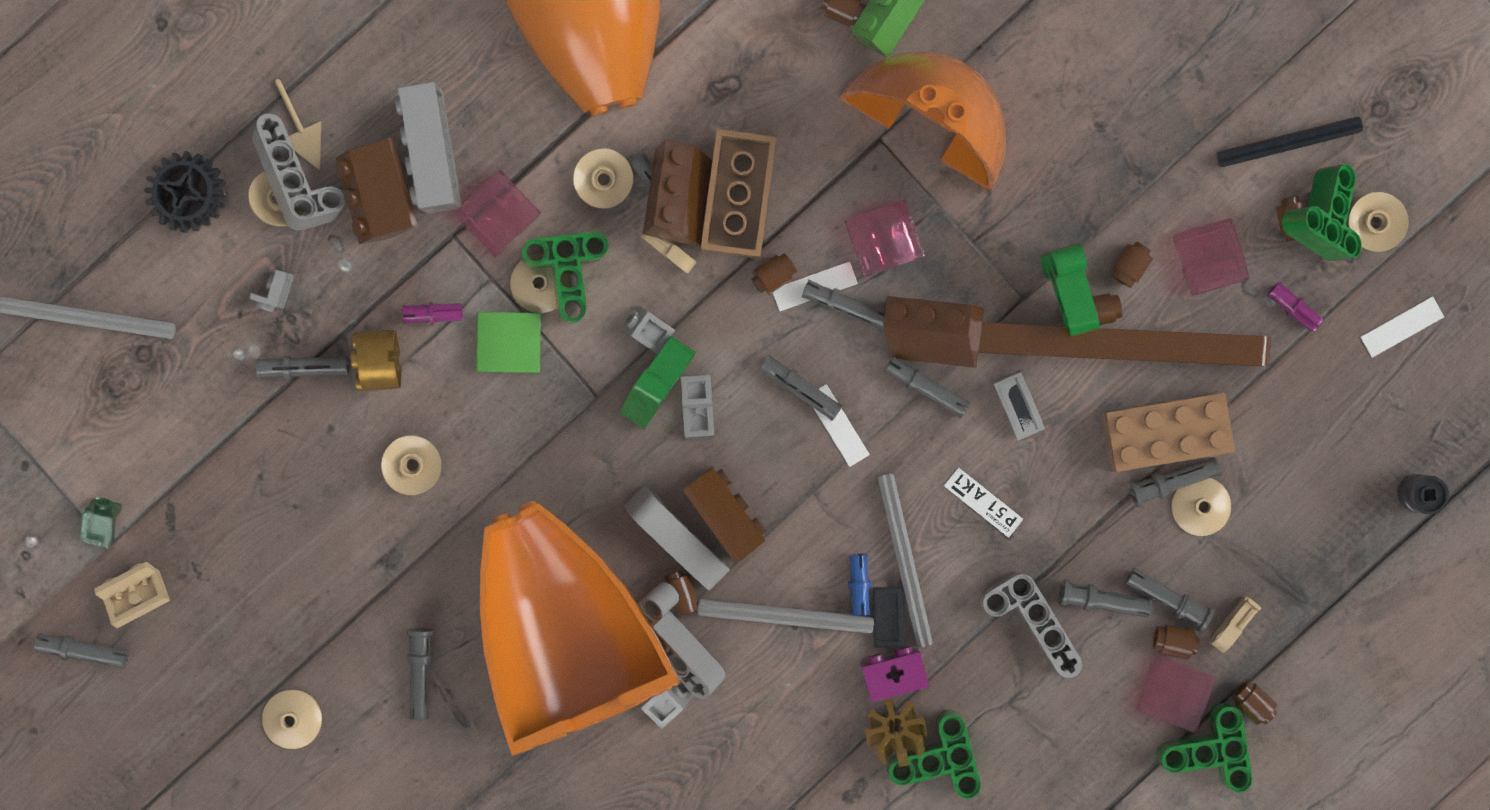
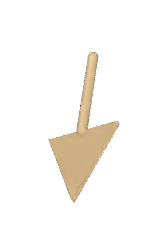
M276 79L275 84L298 132L289 136L294 151L321 171L322 121L303 129L281 80Z

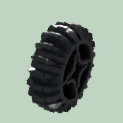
M184 151L182 159L178 153H172V163L165 157L161 158L163 168L156 165L152 167V170L157 173L156 177H146V180L153 183L152 188L146 187L144 192L152 194L153 197L148 198L145 202L150 206L156 205L151 210V215H161L158 222L161 225L169 222V229L176 231L180 226L181 232L188 233L191 226L193 231L198 232L201 228L200 221L204 226L209 227L211 225L209 216L216 219L220 217L219 213L215 211L216 206L225 208V204L219 201V197H226L228 195L226 191L219 190V187L226 184V180L216 179L221 174V170L219 168L211 169L213 161L207 159L203 162V155L198 153L192 158L190 152ZM189 168L187 173H183L179 181H168L179 170ZM199 172L207 183V195L199 190ZM175 187L189 189L191 193L197 194L198 197L182 195L180 191L175 190ZM165 189L173 195V212L166 203ZM193 203H204L196 213L183 216Z

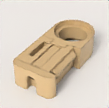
M644 234L640 236L687 274L697 263L670 240Z
M1244 596L1210 639V644L1222 653L1227 651L1242 634V630L1254 615L1261 610V607L1249 597Z

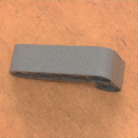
M271 113L261 115L254 127L252 141L287 225L294 230H305L336 220L345 203L342 191L332 186L311 191L282 120ZM272 156H281L285 162H278ZM283 182L294 184L296 189L287 188ZM322 201L331 202L335 208L326 207ZM294 209L304 210L307 216L298 215Z
M646 484L624 505L636 523L707 590L710 591L730 571V568L670 511Z
M1014 572L982 592L980 596L981 607L991 616L999 617L1014 608L1018 609L1051 666L1058 674L1065 678H1072L1080 673L1082 669L1080 656L1030 576L1023 572ZM1018 579H1025L1027 581L1026 591L1021 594L1014 593V582ZM999 594L1002 598L1001 606L997 609L988 608V598L991 595ZM1040 604L1043 608L1042 615L1038 619H1030L1028 615L1030 607ZM1050 630H1056L1058 633L1057 641L1051 645L1045 644V634ZM1061 650L1066 657L1072 659L1069 662L1071 665L1069 669L1062 666L1064 664L1063 660L1056 652Z
M661 582L637 602V605L661 642L680 682L695 697L706 699L725 679L724 669L671 613L670 610L679 601V595L672 585Z

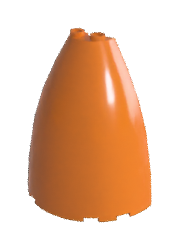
M505 0L512 18L534 54L584 113L590 112L591 116H597L609 112L608 106L619 104L620 109L636 106L637 100L643 99L654 55L660 20L661 0Z
M917 51L892 55L866 68L853 79L840 95V100L888 129L891 128L903 106L907 105L953 133L955 137L940 161L990 192L992 191L1003 166L1006 153L1005 121L1000 104L989 84L976 70L954 57L936 52Z
M535 501L521 505L519 507L520 513L513 517H510L509 513H505L493 518V524L484 528L480 569V619L483 651L497 712L512 756L532 750L535 746L567 736V733L585 729L648 701L650 697L661 695L680 684L679 678L661 642L629 590L587 543L541 504H536Z

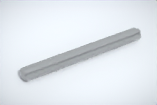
M0 297V313L172 339L175 335L176 326L174 323Z
M886 473L878 476V482L916 645L920 648L932 645L933 641L894 475Z
M706 599L698 601L697 614L699 616L861 633H872L874 628V619L869 616Z

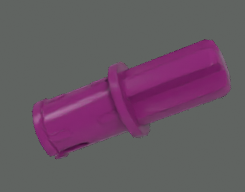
M1280 281L1267 293L1266 296L1268 298L1270 297L1286 311V316L1289 317L1291 315L1309 331L1313 332L1321 325L1322 317L1303 302V297L1298 298L1282 285Z
M429 302V305H402L403 324L430 322L431 325H434V322L461 321L463 318L462 305L459 303L433 304V302Z

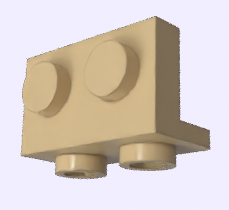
M147 562L133 565L129 571L105 580L102 585L94 589L95 595L103 599L111 624L116 628L170 601L160 571Z

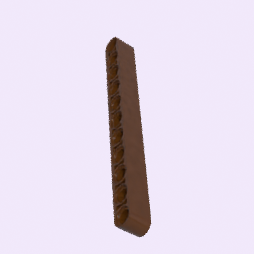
M982 323L978 353L1270 367L1271 336L1099 328L1069 337L1065 326Z

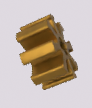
M894 700L884 701L887 718L877 714L874 709L868 714L870 729H865L869 750L876 749L878 761L884 765L887 764V759L894 750L896 751L899 767L907 766L909 762L905 748L917 753L918 757L925 751L923 737H927L924 716L921 715L917 718L915 705L909 701L905 702L902 712L896 715Z

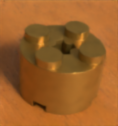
M395 329L353 332V347L356 351H351L352 369H358V374L355 376L357 392L401 388L402 366L399 367L401 351L397 331Z

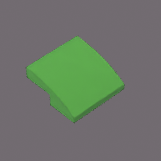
M477 312L476 372L540 373L541 313Z

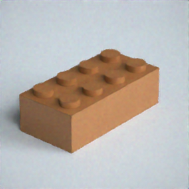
M717 129L701 251L756 259L761 258L777 137Z
M1211 393L1100 412L1110 471L1113 472L1235 452L1225 393Z

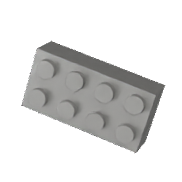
M435 82L398 88L399 97H395V105L398 115H402L404 126L400 127V134L403 145H407L409 150V156L405 157V164L408 175H412L414 180V186L410 187L413 205H417L418 209L427 214L462 208L443 90Z

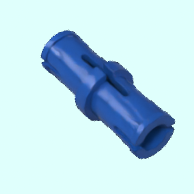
M857 553L858 556L850 554L851 581H848V588L851 589V615L860 616L862 613L869 615V588L872 585L871 581L868 580V554Z

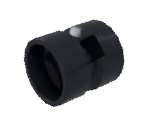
M1412 474L1406 476L1400 482L1397 496L1400 504L1411 512L1435 514L1446 507L1449 501V490L1444 481L1436 476Z

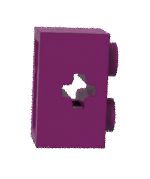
M905 646L894 650L895 655L884 657L883 653L866 657V662L861 663V668L871 702L929 687L921 653L918 648L913 650L912 646ZM894 665L898 670L902 669V671L897 673L898 678L892 679L891 675H886V673L890 672V667Z

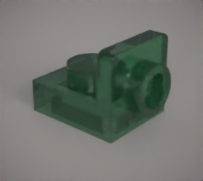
M93 498L83 511L80 542L110 549L114 543L116 517L122 510V504L112 502L107 498Z

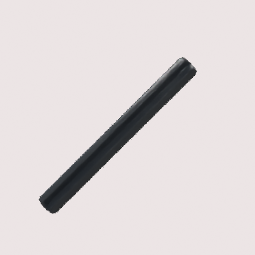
M1354 117L1223 150L1217 153V161L1220 167H1226L1357 134L1363 131L1362 120L1360 117Z

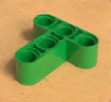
M1348 164L1318 169L1314 176L1308 206L1287 210L1283 215L1282 225L1285 233L1328 261L1356 258L1362 250L1360 236L1346 226L1356 182L1353 168Z
M589 232L534 238L524 244L520 257L525 266L535 269L552 267L557 312L563 322L575 324L585 316L587 306L581 263L601 260L609 249V242L603 234ZM589 240H597L601 243L602 252L600 254H591L587 250L586 244ZM560 243L569 244L573 250L572 256L568 258L559 256L556 250L557 245ZM532 246L539 247L542 250L543 258L539 261L530 260L526 254L527 249ZM566 272L572 273L576 278V285L571 288L563 286L560 276ZM574 302L579 306L580 314L578 317L571 318L565 314L564 306L566 303Z
M1075 243L1040 255L1045 277L1048 281L1051 280L1069 337L1099 329L1098 314L1084 271L1087 269V260L1081 244Z
M671 336L649 368L638 379L619 413L642 429H645L696 352Z
M1218 703L1210 711L1212 734L1167 741L1162 743L1156 751L1157 761L1171 773L1218 767L1221 782L1236 793L1247 791L1253 783L1243 717L1238 709L1227 703ZM1226 711H1231V722L1221 725V715ZM1230 741H1236V751L1232 754H1226V744ZM1200 746H1207V755L1202 759H1196V750ZM1171 751H1178L1177 761L1167 764V754ZM1236 770H1241L1242 777L1240 781L1231 783V774Z
M945 710L937 717L936 727L940 738L939 743L924 746L925 751L920 757L912 750L907 751L909 769L905 775L897 776L893 773L894 767L898 764L896 754L887 762V772L891 781L900 786L949 774L951 783L961 798L972 799L979 794L981 789V781L966 725L962 717L953 710ZM951 718L958 720V727L955 731L946 732L943 730L946 720ZM957 747H962L966 750L965 757L960 761L951 759V753ZM926 756H936L937 764L933 768L927 769L922 766V761ZM965 776H970L974 779V783L969 789H961L959 787V781Z

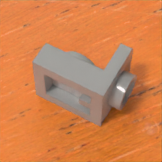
M276 270L274 275H270L266 285V291L269 292L268 297L250 293L249 299L257 301L256 307L273 312L275 307L284 309L294 275Z
M637 306L635 310H632L627 315L624 321L625 325L622 328V331L656 354H659L675 331L640 306Z
M680 682L673 689L656 697L652 696L644 703L641 709L663 729L686 707L693 694Z

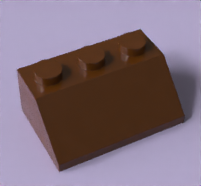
M394 138L357 147L336 157V171L342 180L345 191L344 200L350 209L353 220L352 230L355 236H357L359 244L391 239L418 226Z
M665 139L655 149L643 228L644 235L696 247L701 246L713 160L697 147Z
M887 296L883 327L890 358L895 356L897 359L976 368L984 308L969 304Z
M712 467L685 486L683 491L734 563L737 564L765 542L762 534L766 530L757 517L751 520L745 510L749 506L739 493L734 496L727 487L731 484V481L722 469L716 471Z

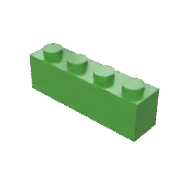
M870 0L851 29V32L866 48L889 57L925 0Z

